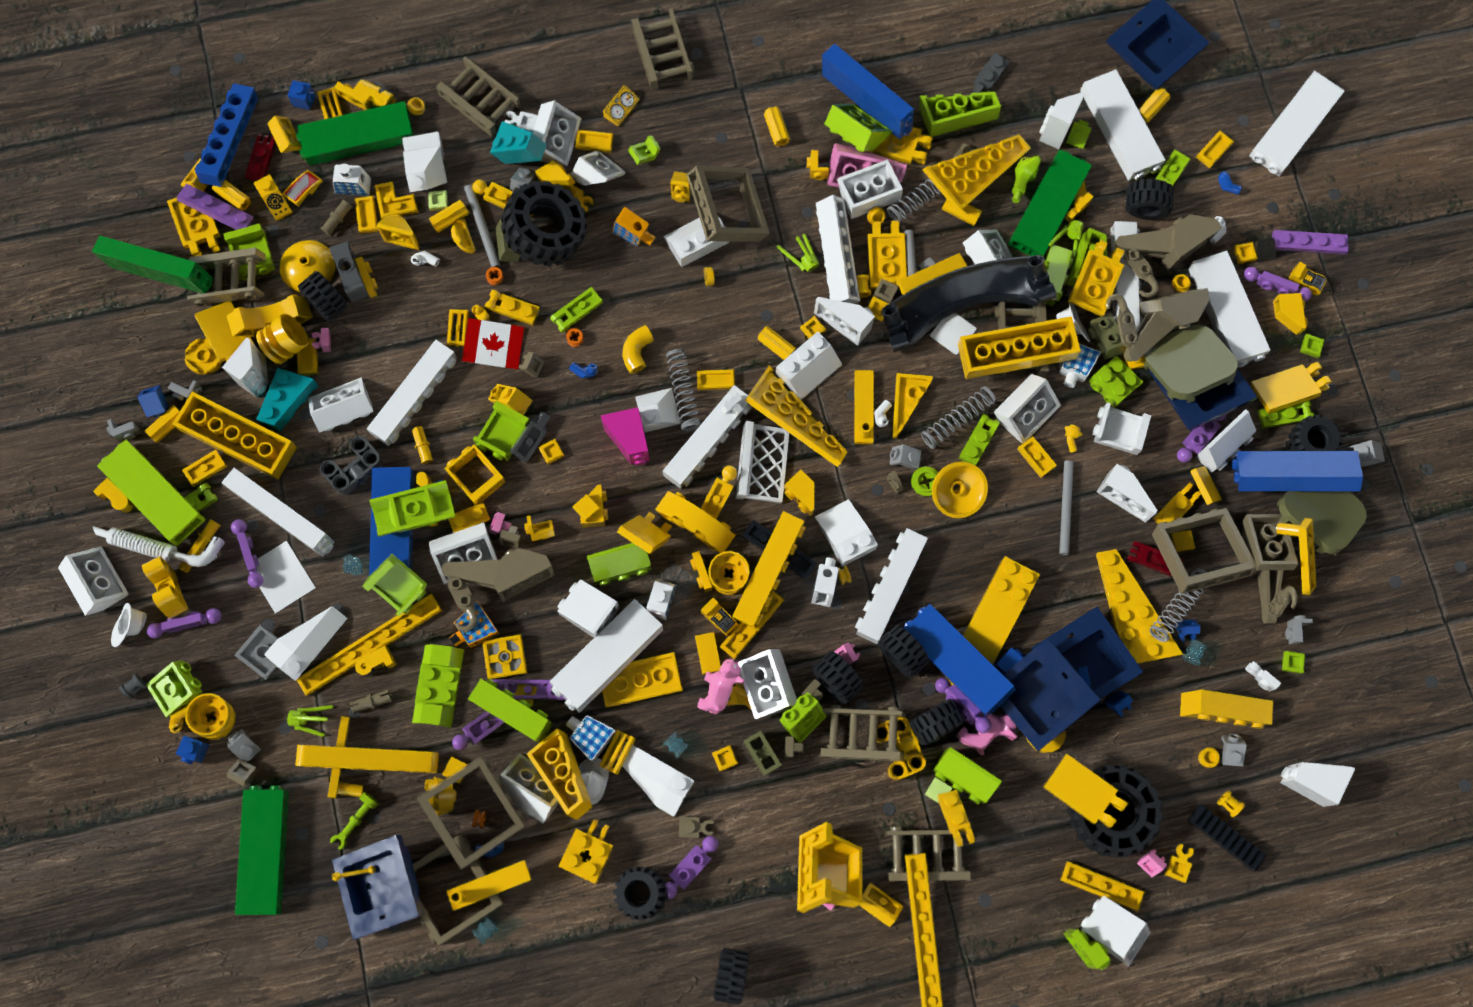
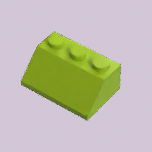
M833 104L824 123L830 128L829 130L832 133L839 134L845 142L852 143L856 146V150L863 153L874 151L893 131L855 104Z
M634 543L587 556L596 586L600 585V587L610 585L611 581L617 579L619 581L628 580L631 575L637 574V576H642L649 573L648 570H652L648 553Z
M951 747L943 752L932 770L936 773L935 776L943 782L949 781L953 784V789L960 793L964 791L970 795L969 799L978 805L986 803L1002 782Z

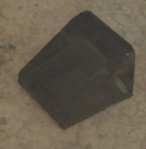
M1275 238L1255 242L1254 248L1258 258L1257 262L1276 259Z

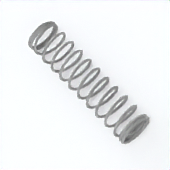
M927 179L925 184L921 183L919 188H914L913 192L908 193V196H903L902 200H898L896 205L892 204L889 206L887 212L893 221L899 220L900 224L902 222L901 216L904 219H907V216L903 209L898 206V202H902L905 210L912 215L911 208L904 202L905 197L908 198L912 208L918 211L916 203L909 197L910 193L914 194L920 206H924L922 199L915 193V190L918 189L922 198L926 202H929V198L920 189L921 185L925 186L927 193L932 198H935V194L926 185V182L930 181L936 193L940 194V190L938 189L937 191L932 184L933 182Z
M674 349L667 352L666 357L669 359L668 365L671 366L669 371L672 373L671 379L674 380L672 385L675 387L674 393L677 394L675 399L679 401L676 404L680 408L678 414L682 415L679 420L684 422L681 425V430L692 431L698 429L701 425V422H699L700 418H693L687 421H682L681 418L683 416L696 415L699 412L691 411L681 414L680 410L694 408L697 404H689L683 407L678 406V404L695 400L696 397H687L679 400L677 396L691 394L694 390H685L680 393L675 392V390L692 386L693 383L688 382L678 386L674 385L675 381L688 380L691 376L686 375L677 379L672 378L674 374L686 373L690 369L684 368L675 372L671 371L672 367L685 366L688 362H678L674 365L669 363L671 360L686 358V350ZM684 352V353L679 354V355L669 356V355H671V354H673V353ZM690 425H696L694 427L685 428Z
M983 386L980 389V393L975 392L974 397L970 396L968 401H963V406L958 405L957 410H951V415L946 414L945 419L940 418L939 423L933 424V428L928 427L927 432L923 431L921 436L924 442L930 448H936L938 443L929 433L930 428L944 442L942 435L935 429V424L941 427L947 437H950L948 431L941 425V420L946 421L950 430L955 433V428L947 421L946 416H951L957 427L961 428V424L953 416L952 412H957L960 419L967 424L966 418L959 412L958 407H962L966 415L973 420L972 414L964 407V403L967 402L972 411L979 415L976 407L970 403V398L975 399L978 407L985 411L983 404L976 399V394H980L985 404L991 407V404L996 403V397L988 387ZM985 390L990 394L993 401L987 396Z
M1195 568L1189 577L1197 575L1196 572L1203 574L1207 573V571ZM1201 589L1202 592L1192 591L1198 598L1191 596L1189 593L1181 594L1178 591L1179 593H1176L1174 596L1175 599L1170 601V604L1166 606V610L1162 611V616H1159L1158 621L1154 622L1153 626L1149 629L1151 635L1161 642H1167L1170 639L1168 633H1174L1172 627L1177 628V622L1183 621L1181 616H1187L1185 610H1191L1190 605H1195L1194 599H1199L1198 594H1203V589ZM1180 595L1183 600L1176 599V596ZM1182 595L1187 596L1194 603H1189L1182 597ZM1175 600L1179 606L1172 604V601ZM1178 601L1185 603L1189 609L1181 606ZM1171 606L1174 611L1168 610V607ZM1173 606L1181 609L1185 613V615L1176 611ZM1167 611L1170 617L1164 616V612ZM1169 612L1176 614L1181 620L1175 619ZM1163 617L1166 623L1159 621V619ZM1165 618L1172 620L1177 626L1170 624ZM1160 623L1168 626L1172 632L1166 630ZM1152 629H1154L1157 632V634L1161 637L1157 636Z

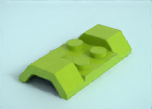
M446 480L369 500L374 514L378 537L432 525L438 521L455 517Z
M434 644L425 645L412 723L452 728L464 656L463 649Z

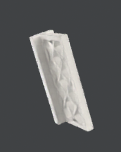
M750 421L745 422L742 431L735 499L743 500L746 498L780 504L783 502L789 441L788 431L783 428L757 425ZM756 430H762L767 437L760 442L755 436ZM776 433L784 434V441L780 444L772 437ZM768 439L775 445V448L770 452L762 445ZM758 446L765 453V456L759 460L753 454L754 449ZM777 449L782 454V459L778 463L770 455ZM766 457L774 465L768 470L760 463ZM755 465H758L763 471V474L757 479L752 473V468ZM775 467L780 472V478L776 481L768 473ZM764 475L772 483L766 489L758 481ZM754 483L762 491L758 495L749 494L750 486ZM773 485L779 491L778 498L771 497L767 492Z

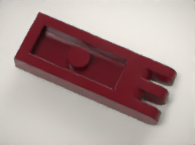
M263 134L257 135L245 173L247 180L258 181L266 177L276 146L273 136L270 141V136L265 135L264 139Z
M1133 541L1132 546L1139 550L1131 548L1130 553L1136 555V557L1128 555L1127 560L1172 577L1160 550Z

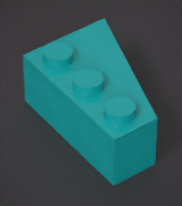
M502 121L496 138L492 143L490 153L504 164L541 161L547 144L532 132Z
M277 368L256 420L262 426L280 432L296 414L295 411L300 405L307 401L306 398L311 392L318 388V384L312 378Z

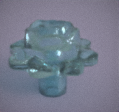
M351 554L343 557L344 573H351L354 576L362 573L361 568L363 565L360 558L354 557Z

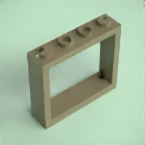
M696 165L687 174L707 241L760 242L770 234L749 168ZM707 179L737 180L752 228L721 227Z
M1216 508L1204 514L1196 513L1188 518L1180 517L1168 523L1166 521L1161 522L1152 533L1181 594L1249 577L1257 568L1227 508L1220 510ZM1219 521L1240 564L1189 577L1168 534Z
M478 757L416 798L461 869L525 827L522 823L524 821L522 814L519 810L515 812L511 806L514 803L508 793L504 795L501 790L503 784L497 776L493 777L490 772L492 769L487 759L482 760L481 757ZM479 767L515 825L464 858L428 800Z
M464 834L453 838L464 857L474 852ZM442 845L414 863V872L448 851L446 845ZM478 858L469 864L477 879L487 875ZM499 893L488 897L492 904L443 936L440 934L420 897L419 901L423 915L418 918L423 926L427 925L430 931L428 936L433 944L437 943L439 946L491 914L505 903Z

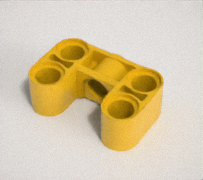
M161 556L143 564L144 574L154 584L157 591L152 594L153 601L162 613L171 619L187 611V603L183 598L178 578L172 567Z
M898 717L897 721H901L905 728L903 731L897 730L896 747L899 752L904 754L903 762L895 761L888 767L887 771L889 777L896 781L918 773L924 769L926 764L918 739L913 733L909 721ZM889 720L877 725V730L884 729L887 734L885 739H880L877 736V743L888 742ZM912 758L919 759L921 763L919 768L912 767ZM897 765L902 768L901 776L893 774L892 769L894 766Z

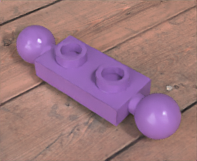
M1248 267L1244 271V278L1247 281L1257 280L1256 284L1265 290H1272L1279 294L1301 293L1302 299L1305 302L1312 296L1309 288H1298L1299 284L1264 271L1260 274L1255 267Z
M1226 414L1192 430L1182 442L1186 447L1179 449L1177 452L1178 460L1186 463L1192 459V452L1196 455L1199 454L1221 427L1217 421L1224 420Z
M238 519L232 522L231 530L234 534H237L250 574L248 584L253 588H259L262 586L264 578L258 573L256 568L260 566L256 555H252L251 549L254 546L251 537L247 538L245 535L247 530L246 523Z
M216 608L209 609L206 614L190 612L186 614V617L179 618L175 616L171 619L168 618L166 622H161V624L151 623L147 627V634L151 638H159L163 632L172 633L205 625L207 622L216 624L221 620L222 615Z
M939 678L936 681V690L939 693H945L946 700L953 699L965 721H968L972 726L975 725L976 730L980 733L990 731V720L980 717L981 711L955 685L951 686L950 681L946 678Z
M486 711L463 727L462 730L465 734L456 735L452 740V745L456 750H464L468 746V741L475 745L505 722Z
M707 836L703 840V847L701 849L695 845L669 874L673 880L665 884L668 891L666 896L668 898L675 897L678 886L685 889L711 860L707 855L708 852H714L718 848V840L714 836Z

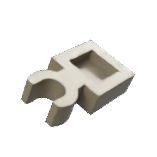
M679 817V838H699V832L711 836L713 832L706 831L705 827L708 824H714V821L706 820L700 823V817Z

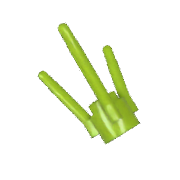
M1074 220L1069 225H1064L1063 229L1049 243V246H1052L1067 232L1068 237L1074 239L1072 257L1075 258L1084 223Z
M806 234L802 236L808 250L799 236L796 237L805 254L801 258L802 263L780 245L776 246L784 255L798 265L802 271L806 269L807 272H811L819 266V260L815 256Z
M328 705L290 710L287 723L289 726H294L295 730H302L324 737V733L304 727L303 725H306L307 721H328V718L308 716L307 712L333 709L334 706Z

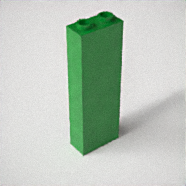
M405 101L297 125L299 133H296L298 143L302 146V149H299L301 158L306 160L308 166L403 145L402 138L414 136Z
M1059 149L1014 231L1008 246L1028 256H1044L1049 243L1054 238L1092 165L1084 159L1073 156L1068 151Z
M100 235L92 250V253L109 267L202 294L207 293L212 284L213 277L199 264L191 260Z
M250 786V790H243L235 915L282 914L289 791L282 790L283 786H270V790H262L263 786Z

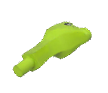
M1039 156L1032 158L1023 157L1018 162L1015 168L1016 180L1012 189L1014 194L1012 202L1019 203L1020 198L1025 193L1027 182L1035 179L1041 162Z

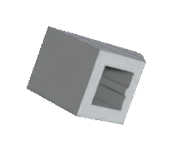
M1373 440L1340 449V451H1358L1361 467L1385 461L1381 443Z

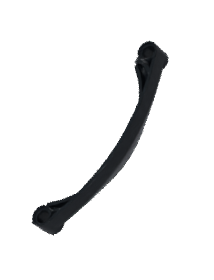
M1043 256L1005 258L963 267L936 277L883 307L882 315L889 333L893 352H897L917 345L920 339L934 325L968 307L991 302H1018L1037 306L1057 299V294L1053 283L1050 282Z

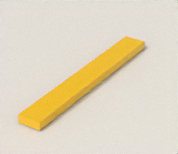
M430 594L414 604L407 614L403 612L399 617H393L298 677L297 682L305 695L309 696L355 667L356 662L360 658L383 646H388L443 610L434 596Z
M926 853L905 855L921 1006L943 1007Z

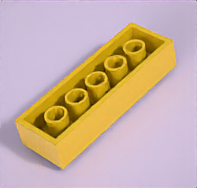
M1072 316L961 336L957 344L965 379L1075 360L1081 352Z
M194 392L190 394L173 422V425L181 432L279 480L297 449V446L291 440Z

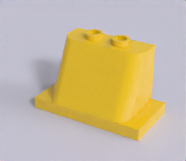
M828 822L799 836L797 911L802 913L824 903L851 908L862 904V847L832 834V824Z

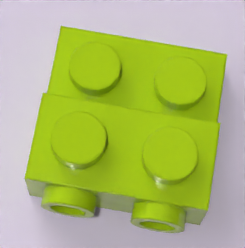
M1115 356L1091 377L1089 383L1093 390L1100 392L1104 396V400L1107 403H1111L1116 408L1143 381L1118 356Z
M183 660L173 661L146 684L165 717H170L182 706L189 704L195 697L203 693L200 689L202 686L201 682L197 678H193L190 673L191 666L187 662H183Z
M807 692L797 699L796 704L790 710H786L779 721L791 736L794 737V740L797 743H801L827 716L819 702Z
M1068 929L1063 933L1088 968H1100V970H1103L1110 965V958L1107 955L1109 951L1102 943L1089 941L1088 936L1082 930Z

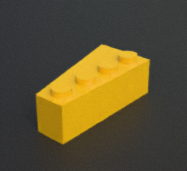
M1208 690L1181 693L1180 717L1197 718L1206 721L1214 720L1217 723L1231 722L1236 726H1246L1248 724L1251 725V728L1264 729L1265 725H1272L1273 701Z
M557 728L530 750L527 755L565 813L578 820L592 808V804L569 738L566 733Z

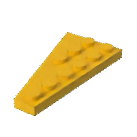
M1019 134L998 143L987 145L984 148L956 156L953 159L939 162L933 166H927L923 171L956 211L959 212L1031 148Z
M769 365L745 401L838 467L847 454L846 449L833 435H828L823 429L824 425L820 421L816 422L811 416L812 412L794 392L788 391L783 385L785 382L772 373L773 369Z
M1114 549L1098 552L1096 557L1115 632L1137 664L1183 655L1170 633H1168L1170 639L1167 642H1161L1151 635L1149 629L1153 626L1154 622L1158 621L1159 616L1118 551ZM1152 629L1157 636L1161 637L1157 634V632L1154 629Z

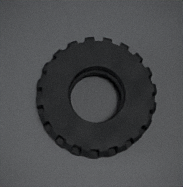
M532 181L530 184L521 185L519 189L512 193L501 215V230L505 234L504 239L506 243L510 244L512 251L515 254L518 253L523 260L531 261L535 265L544 264V266H552L554 263L559 265L565 260H569L576 253L586 236L587 219L585 218V210L581 208L580 201L572 195V192L568 189L565 190L561 185L552 184L549 181ZM543 214L548 216L555 222L559 232L551 234L539 230L532 223L530 215Z
M1107 765L1094 769L1093 773L1116 788L1117 792L1128 799L1132 807V819L1126 828L1112 830L1099 820L1096 824H1093L1069 807L1068 815H1071L1072 819L1070 824L1072 829L1075 828L1077 838L1083 841L1088 849L1094 850L1102 856L1127 857L1144 851L1145 847L1150 846L1155 841V835H1159L1161 831L1159 825L1164 820V814H1161L1163 802L1158 799V789L1152 787L1150 784L1151 780L1147 776H1142L1140 771L1135 768L1130 769L1125 765Z

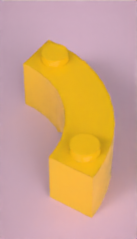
M290 295L287 299L268 306L235 308L232 313L227 315L232 336L254 337V333L271 324L273 320L284 313L294 317L300 324L311 319L312 314L305 297Z
M668 491L655 510L667 521L695 533L694 536L711 550L718 553L725 552L736 536L730 531L731 527L725 522L720 523L696 505L685 500L686 497L679 492L674 494Z

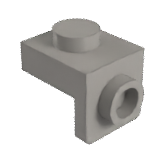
M519 167L511 178L510 191L514 192L523 184H530V182L536 179V173Z
M193 380L189 389L173 382L168 387L173 393L172 396L180 401H183V399L187 400L192 392L201 395L203 388L195 380Z
M112 419L107 420L109 425L107 431L110 437H114L119 442L131 440L136 435L141 434L139 426L133 421L118 427L117 423Z
M904 444L894 446L890 452V465H902L914 470L918 469L921 450Z
M1300 615L1294 616V619L1287 622L1285 636L1288 639L1289 645H1297L1303 642L1302 626L1312 624L1313 619H1306V616Z
M242 729L239 732L235 731L228 738V749L246 763L261 750Z
M1233 733L1222 735L1221 739L1224 743L1221 758L1222 764L1243 766L1247 746L1243 738Z

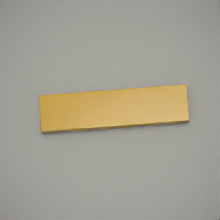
M958 253L897 281L896 284L899 286L902 295L936 277L967 267L961 254Z
M773 590L770 594L772 600L768 608L764 607L761 613L764 617L760 625L756 624L752 628L740 622L721 644L720 648L733 659L738 657L784 602V599Z
M1066 861L1060 879L1062 882L1097 896H1105L1111 901L1135 911H1139L1144 891L1069 861Z

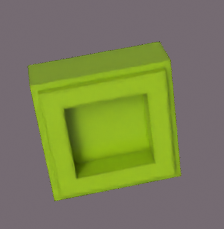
M1306 334L1300 353L1319 358L1325 340Z
M1284 651L1282 671L1303 674L1305 654Z

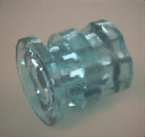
M1191 640L1190 646L1186 649L1187 653L1183 654L1182 658L1192 665L1199 666L1201 664L1199 659L1203 658V651H1206L1207 646L1199 641Z
M677 731L662 745L663 747L668 746V750L670 752L673 751L676 758L689 746L682 742L683 739L681 737H677Z
M488 916L484 917V922L478 924L477 929L474 928L472 930L474 936L482 944L486 943L487 938L493 936L494 931H500L497 924Z

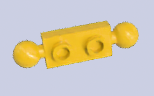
M481 179L473 183L475 193H485L483 196L484 200L502 209L505 208L513 191L494 182H491L489 187Z
M734 466L724 467L722 470L723 479L716 477L700 508L715 519L718 518L734 485L729 483L737 477V470Z

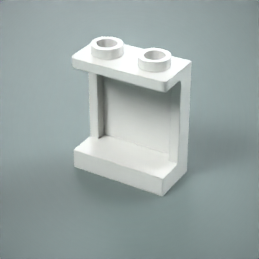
M1106 403L1104 407H1100L1097 418H1100L1099 424L1095 425L1092 435H1095L1093 442L1138 455L1143 448L1151 415L1145 413L1142 416L1110 407L1111 403Z

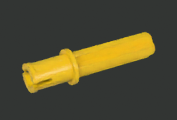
M210 519L201 534L198 533L199 537L187 555H201L221 525ZM183 561L178 566L180 570L186 573L193 567Z

